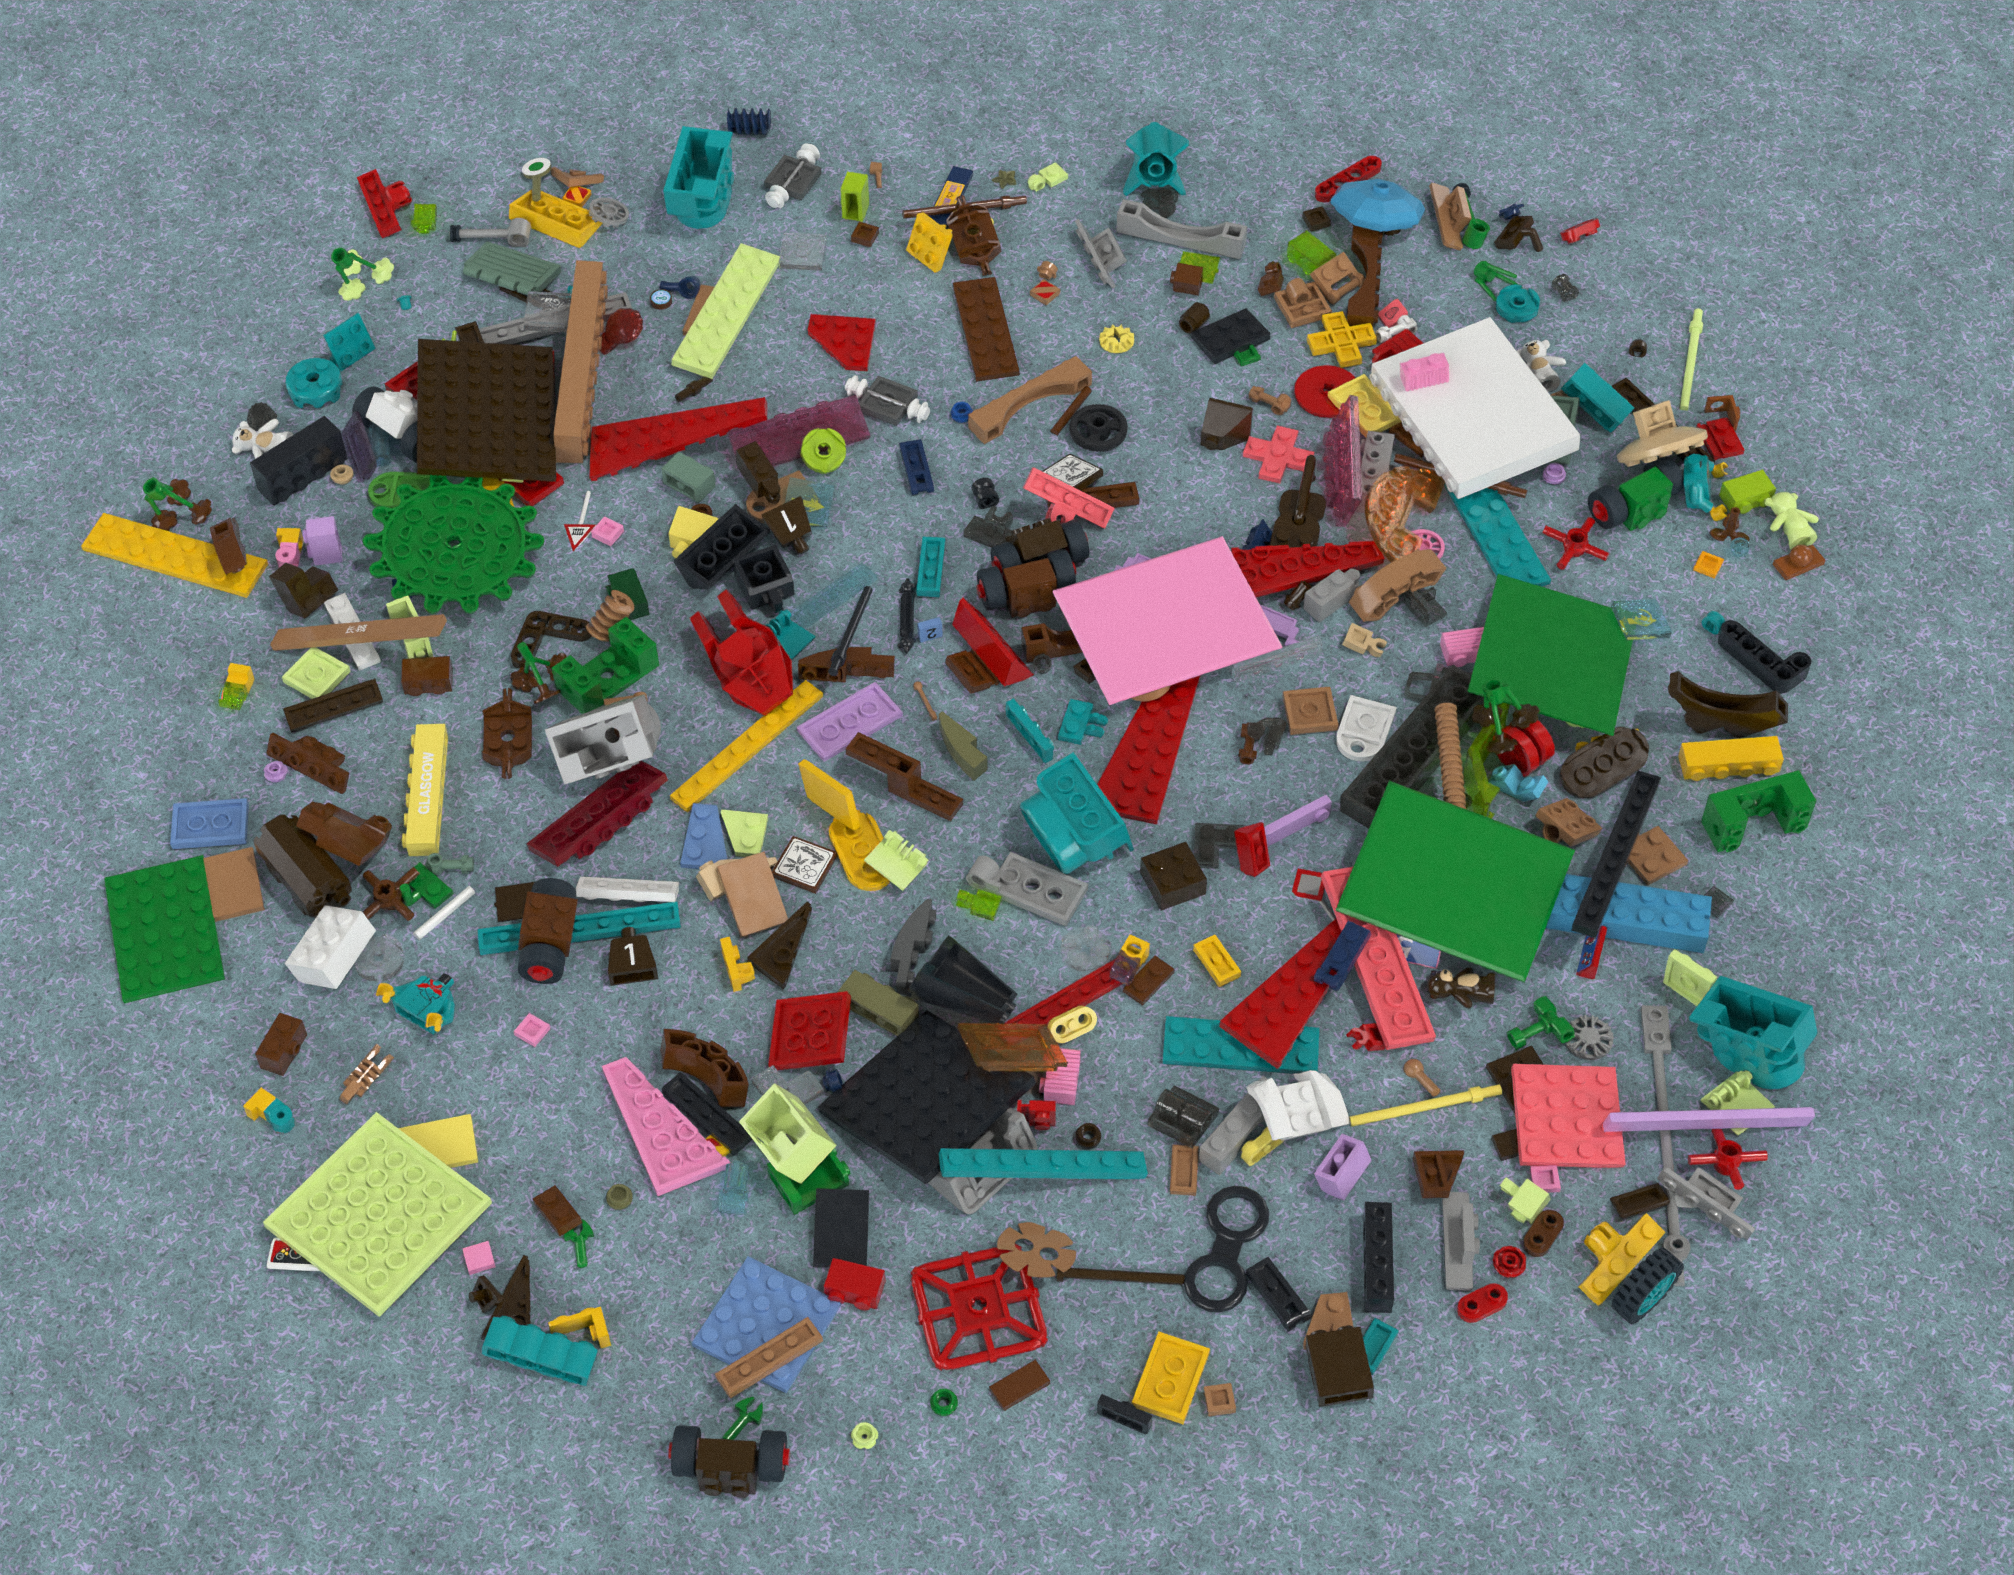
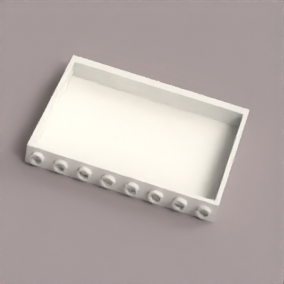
M1491 317L1372 364V374H1370L1372 385L1374 387L1377 386L1380 390L1383 400L1390 404L1393 414L1400 418L1404 429L1411 433L1416 446L1421 447L1426 460L1431 461L1439 477L1442 476L1447 489L1453 492L1457 499L1579 450V432ZM1434 353H1444L1449 364L1448 383L1444 382V384L1431 385V387L1418 388V390L1414 389L1409 392L1405 390L1400 378L1399 363L1407 362L1410 359L1427 357Z

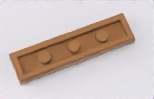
M806 1317L715 1373V1377L731 1399L823 1342V1337L809 1317Z

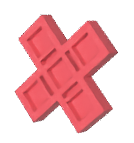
M1277 425L1271 441L1249 436L1243 451V457L1263 462L1259 472V479L1280 484L1286 467L1304 471L1307 456L1314 455V452L1294 447L1299 433L1298 430Z

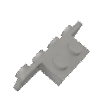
M1077 219L1075 223L1078 229L1075 231L1082 241L1085 240L1086 243L1083 246L1087 253L1093 255V258L1090 260L1097 270L1100 269L1101 272L1098 273L1104 285L1108 283L1111 288H1115L1116 285L1110 272L1127 262V259L1110 228H1107L1091 239L1085 226Z
M1664 1167L1657 1179L1661 1181L1664 1188L1669 1191H1675L1683 1197L1687 1204L1700 1208L1709 1219L1716 1223L1720 1222L1729 1228L1730 1233L1735 1237L1748 1240L1754 1232L1755 1228L1733 1213L1743 1197L1698 1167L1689 1181H1686L1667 1167Z
M1450 1192L1448 1198H1442L1446 1289L1471 1291L1473 1289L1472 1263L1474 1255L1479 1254L1480 1249L1479 1238H1475L1474 1230H1478V1214H1474L1473 1203H1469V1193Z

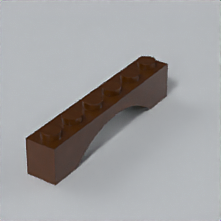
M1354 224L1351 251L1363 265L1366 279L1357 293L1348 300L1347 322L1349 327L1371 323L1373 328V323H1378L1379 310L1374 309L1379 306V294H1375V292H1379L1380 279L1376 278V276H1380L1381 263H1377V260L1381 261L1382 248L1378 247V245H1382L1383 232L1355 226Z

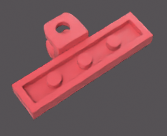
M1032 467L1023 486V489L1051 502L1045 519L1051 518L1052 522L1056 521L1058 515L1061 516L1060 524L1073 520L1075 515L1105 529L1115 509Z

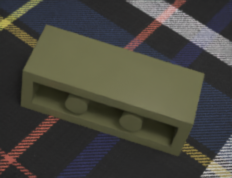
M854 970L837 991L849 992L851 995V1011L896 1036L904 1032L919 1017L918 1004L913 999L898 994L889 985L878 983L867 973L862 974Z

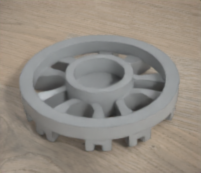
M603 197L594 199L590 203L589 216H592L594 222L600 221L604 223V227L612 225L613 228H618L619 225H625L627 222L629 211L621 202Z
M1587 1015L1580 1016L1578 1019L1571 1021L1570 1024L1575 1031L1574 1038L1579 1041L1574 1043L1567 1042V1048L1581 1059L1597 1060L1603 1058L1610 1052L1613 1045L1614 1037L1611 1027L1608 1026L1609 1024H1605L1598 1019L1599 1017H1594L1593 1015L1591 1017H1587ZM1587 1022L1591 1023V1027H1587ZM1582 1023L1584 1028L1578 1027L1577 1024ZM1595 1024H1597V1025H1599L1601 1028H1600V1029H1596L1594 1026H1595ZM1600 1040H1609V1044L1606 1045ZM1580 1045L1583 1046L1580 1051L1576 1050ZM1592 1048L1594 1055L1586 1054V1049Z

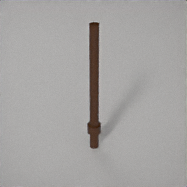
M1008 195L1000 196V199L968 202L967 204H979L987 207V209L998 207L1008 209L1011 206L1027 204L1026 196L1010 197ZM951 204L903 210L902 216L903 219L916 218L917 214L922 212L928 216L949 214L959 209V205Z
M1397 453L1395 455L1394 462L1437 474L1434 465L1430 462ZM1506 481L1487 487L1488 489L1498 491V494L1507 496L1510 494L1524 499L1528 490L1512 486L1510 482Z

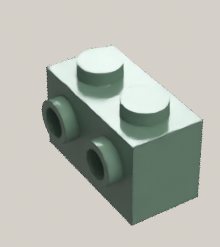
M680 452L675 454L661 468L664 484L697 503H700L716 487L714 471L710 467L703 466L692 457Z

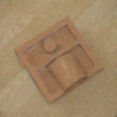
M1295 278L1287 284L1285 290L1275 292L1274 299L1291 328L1319 321L1322 319V315L1332 313L1331 308L1315 282L1305 284L1301 278Z
M1568 798L1539 808L1535 815L1545 824L1543 827L1545 839L1555 843L1564 840L1570 847L1596 837L1603 829L1596 823L1593 817L1584 813L1574 801Z

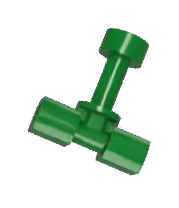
M1547 996L1540 997L1533 1003L1534 1011L1538 1015L1537 1023L1523 1030L1515 1027L1507 1031V1038L1515 1050L1526 1046V1039L1542 1031L1545 1034L1552 1032L1561 1043H1567L1575 1037L1572 1025L1565 1017L1559 1018L1557 1016L1556 1007Z

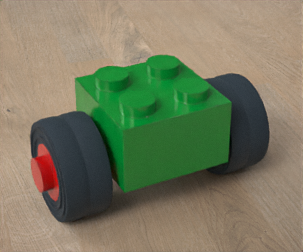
M1668 456L1657 457L1658 460L1649 462L1644 466L1642 474L1621 484L1619 490L1611 485H1605L1590 493L1588 496V508L1596 523L1604 529H1612L1623 523L1632 531L1636 528H1644L1649 521L1655 518L1661 519L1667 513L1670 497L1679 493L1684 486L1681 470L1674 460Z

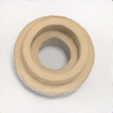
M338 465L331 470L330 476L332 481L337 484H347L352 480L354 473L350 466Z

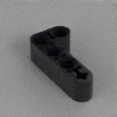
M1728 620L1721 626L1718 644L1773 691H1777L1780 694L1787 693L1807 678L1812 662L1808 654L1795 652L1783 660L1737 621Z

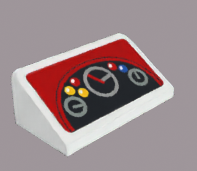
M279 1238L273 1239L267 1268L320 1271Z

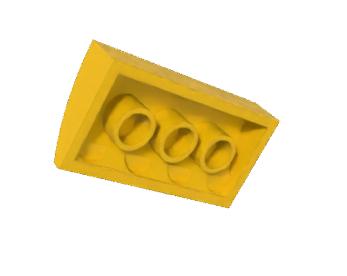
M531 189L509 204L510 220L515 218L526 219L530 222L532 229L578 248H581L602 225V222H594L592 220V216H589V210L541 191V199L539 201H533Z

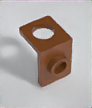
M1733 395L1708 397L1704 412L1727 411L1729 421L1734 431H1736L1740 419V408L1736 406ZM1715 402H1723L1718 408L1711 407Z

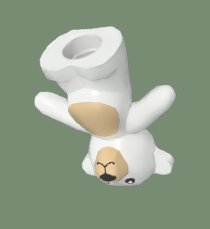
M1533 340L1525 343L1522 349L1517 350V353L1527 362V366L1547 392L1555 390L1560 385V378L1550 365L1563 366L1566 364V360L1560 357L1546 356L1547 349L1550 346L1548 340L1542 342Z
M277 419L270 420L257 432L249 427L247 422L243 421L233 434L232 442L234 446L232 452L238 455L242 451L252 450L256 459L263 452L269 451L293 436V434L288 431L280 433L271 432L279 424Z

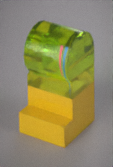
M230 663L227 670L228 677L224 687L220 690L218 703L223 708L240 710L255 679L251 666Z

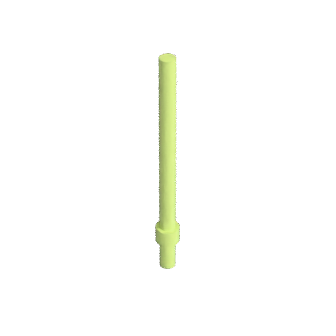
M1701 309L1694 310L1693 320L1689 326L1691 334L1680 410L1688 411L1699 334L1702 333L1703 323L1701 322L1703 311Z

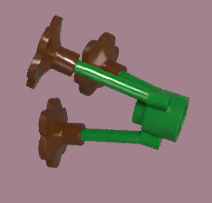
M152 477L143 485V492L146 494L144 500L155 511V516L151 519L152 527L169 531L171 527L176 526L178 523L176 519L177 514L175 511L160 510L154 500L161 501L167 496L169 504L189 507V510L192 511V523L195 525L198 523L203 524L207 516L210 515L212 511L210 507L211 500H200L198 504L187 501L186 499L191 495V490L188 488V481L184 479H173L170 485H167Z

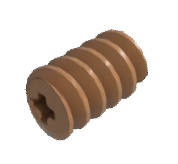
M617 590L611 591L612 596L608 595L605 598V602L600 605L601 609L595 612L596 616H593L591 623L586 625V630L598 640L609 642L608 629L623 618H629V614L634 610V604L630 597Z

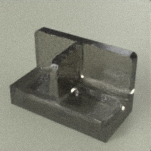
M1434 587L1427 590L1421 588L1414 592L1409 589L1398 596L1425 627L1447 616V612L1435 600L1437 590Z

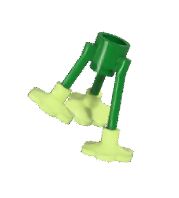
M337 248L331 254V260L336 264L335 269L344 280L338 293L346 301L359 299L366 288L360 279L355 278L351 280L347 277L352 273H360L362 264L372 269V278L375 279L376 283L383 284L384 281L391 279L394 265L390 263L388 258H383L381 261L373 264L364 260L353 249L347 252L344 248Z

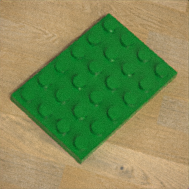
M203 855L104 878L121 994L124 1003L225 980Z

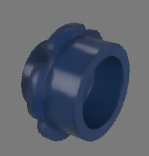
M837 1069L833 1071L827 1070L826 1076L822 1078L823 1084L827 1091L834 1093L842 1088L843 1080Z

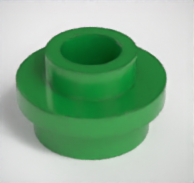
M939 1389L931 1396L930 1406L935 1414L948 1416L957 1409L958 1399L951 1390ZM941 1400H947L949 1401V1405L940 1406L939 1402Z

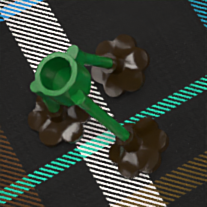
M1499 679L1488 680L1482 686L1484 703L1473 708L1472 720L1475 723H1479L1482 727H1489L1491 724L1495 725V740L1490 741L1486 749L1487 752L1501 754L1505 751L1514 750L1517 741L1505 737L1504 732L1501 730L1500 716L1502 715V709L1497 707V705L1504 701L1506 695L1516 707L1512 714L1511 724L1513 727H1520V729H1526L1530 724L1538 720L1539 708L1536 705L1520 704L1510 691L1508 683L1503 684Z

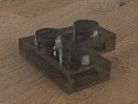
M1195 823L1194 857L1201 868L1218 869L1219 848L1237 849L1234 831L1245 825Z

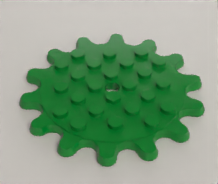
M430 475V485L425 490H416L409 484L399 485L396 489V494L401 499V503L397 507L377 506L373 509L372 515L374 519L383 524L384 528L379 533L365 535L362 540L366 549L382 553L381 559L370 565V574L376 579L392 577L397 580L396 585L391 589V595L395 600L406 596H423L425 598L424 608L429 614H437L443 604L447 602H457L465 613L474 614L479 607L478 599L484 595H493L500 601L509 600L512 596V588L508 585L507 581L512 577L531 578L535 574V565L524 558V554L541 549L545 542L542 535L529 533L525 530V526L536 518L537 510L532 506L513 507L509 502L515 494V488L512 485L502 484L495 490H486L482 486L483 478L465 477L462 483L452 484L447 480L446 476ZM452 540L460 542L458 545H454L453 548L448 544Z

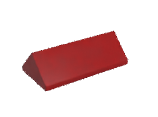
M960 599L952 625L1002 685L1008 686L1033 676L1034 674L986 617L966 599Z

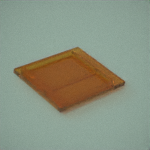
M958 1023L957 1028L976 1065L982 1066L986 1071H1057L1058 1067H1067L1068 1062L1047 1024Z

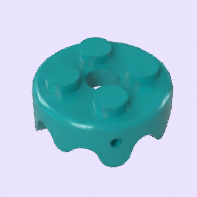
M309 358L291 367L286 375L285 384L288 395L297 407L302 409L305 403H308L315 408H321L328 401L335 403L339 400L343 380L339 368L330 360ZM312 378H318L317 381L309 382Z

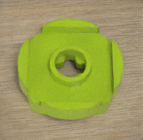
M814 429L805 436L802 442L801 457L806 466L821 474L833 472L845 460V440L833 429ZM827 446L829 448L827 451L828 455L819 454L820 450L818 447L824 448Z

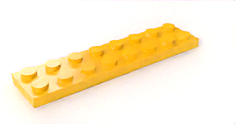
M106 513L101 515L81 545L83 551L245 598L249 596L268 566L267 559L246 554L247 565L237 573L231 572L226 575L214 544Z

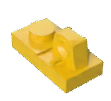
M730 936L721 938V951L733 992L742 990L741 984L755 979L752 963L736 964V960H740L737 945L732 946Z

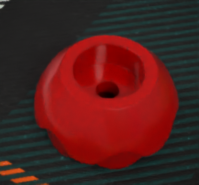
M1504 1246L1494 1253L1493 1266L1503 1277H1518L1526 1269V1256L1517 1247Z

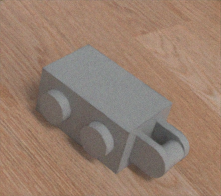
M1338 569L1305 592L1303 609L1320 623L1350 601L1354 590L1359 586V571L1350 569L1343 573Z

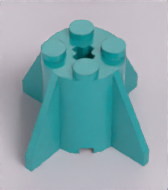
M1151 122L1126 140V145L1134 152V163L1123 188L1125 196H1128L1141 184L1147 187H1152V185L1164 187L1169 184L1180 195H1186L1184 185L1177 172L1176 156L1189 146L1187 138L1160 125L1158 122Z

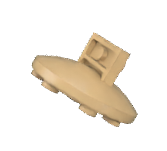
M1663 401L1651 407L1633 412L1640 437L1628 444L1616 456L1618 462L1625 463L1627 467L1640 464V460L1644 463L1658 460L1657 456L1661 458L1671 455L1672 451L1680 454L1689 451V446L1691 448L1704 445L1703 440L1707 439L1708 434L1706 429L1687 426L1677 427L1670 401Z

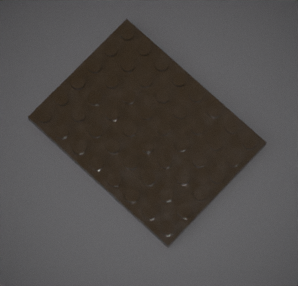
M418 339L417 474L556 482V447H554L553 436L555 427L553 347Z

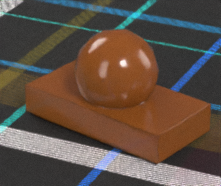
M1801 544L1793 547L1790 554L1774 560L1773 566L1785 580H1789L1824 565L1826 560L1813 544L1809 546Z

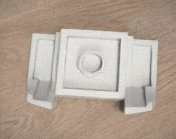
M1309 1070L1294 1074L1295 1079L1299 1081L1298 1083L1277 1087L1274 1080L1269 1078L1255 1081L1247 1086L1248 1093L1254 1097L1261 1108L1272 1140H1288L1351 1124L1341 1092L1326 1074Z

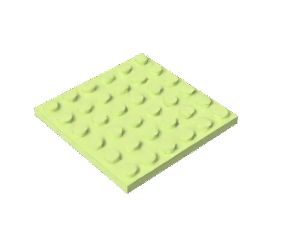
M376 1112L263 1221L266 1229L380 1317L492 1204V1201L481 1190Z

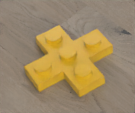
M1343 311L1322 315L1321 321L1325 331L1307 334V343L1312 355L1317 356L1334 352L1340 368L1362 364V356L1358 348L1376 345L1377 337L1371 323L1349 327Z

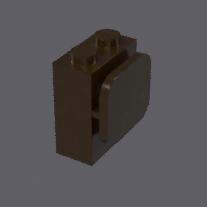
M1347 1325L1338 1328L1336 1331L1326 1332L1325 1330H1317L1310 1335H1306L1308 1364L1319 1407L1373 1398L1374 1385L1361 1327L1353 1328V1326Z

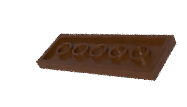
M989 277L954 282L953 291L976 382L1020 376L996 278Z

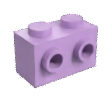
M334 516L306 520L303 539L305 544L309 543L307 545L308 557L313 558L315 566L343 562L342 545Z
M1345 1134L1340 1135L1314 1173L1322 1191L1345 1200L1371 1162L1364 1142Z

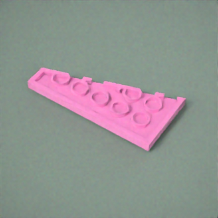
M627 1057L602 1066L603 1073L657 1196L731 1168V1162L725 1156L723 1157L716 1150V1147L710 1141H707L698 1132V1129L672 1103L670 1104L657 1088L655 1089L646 1080L643 1073Z

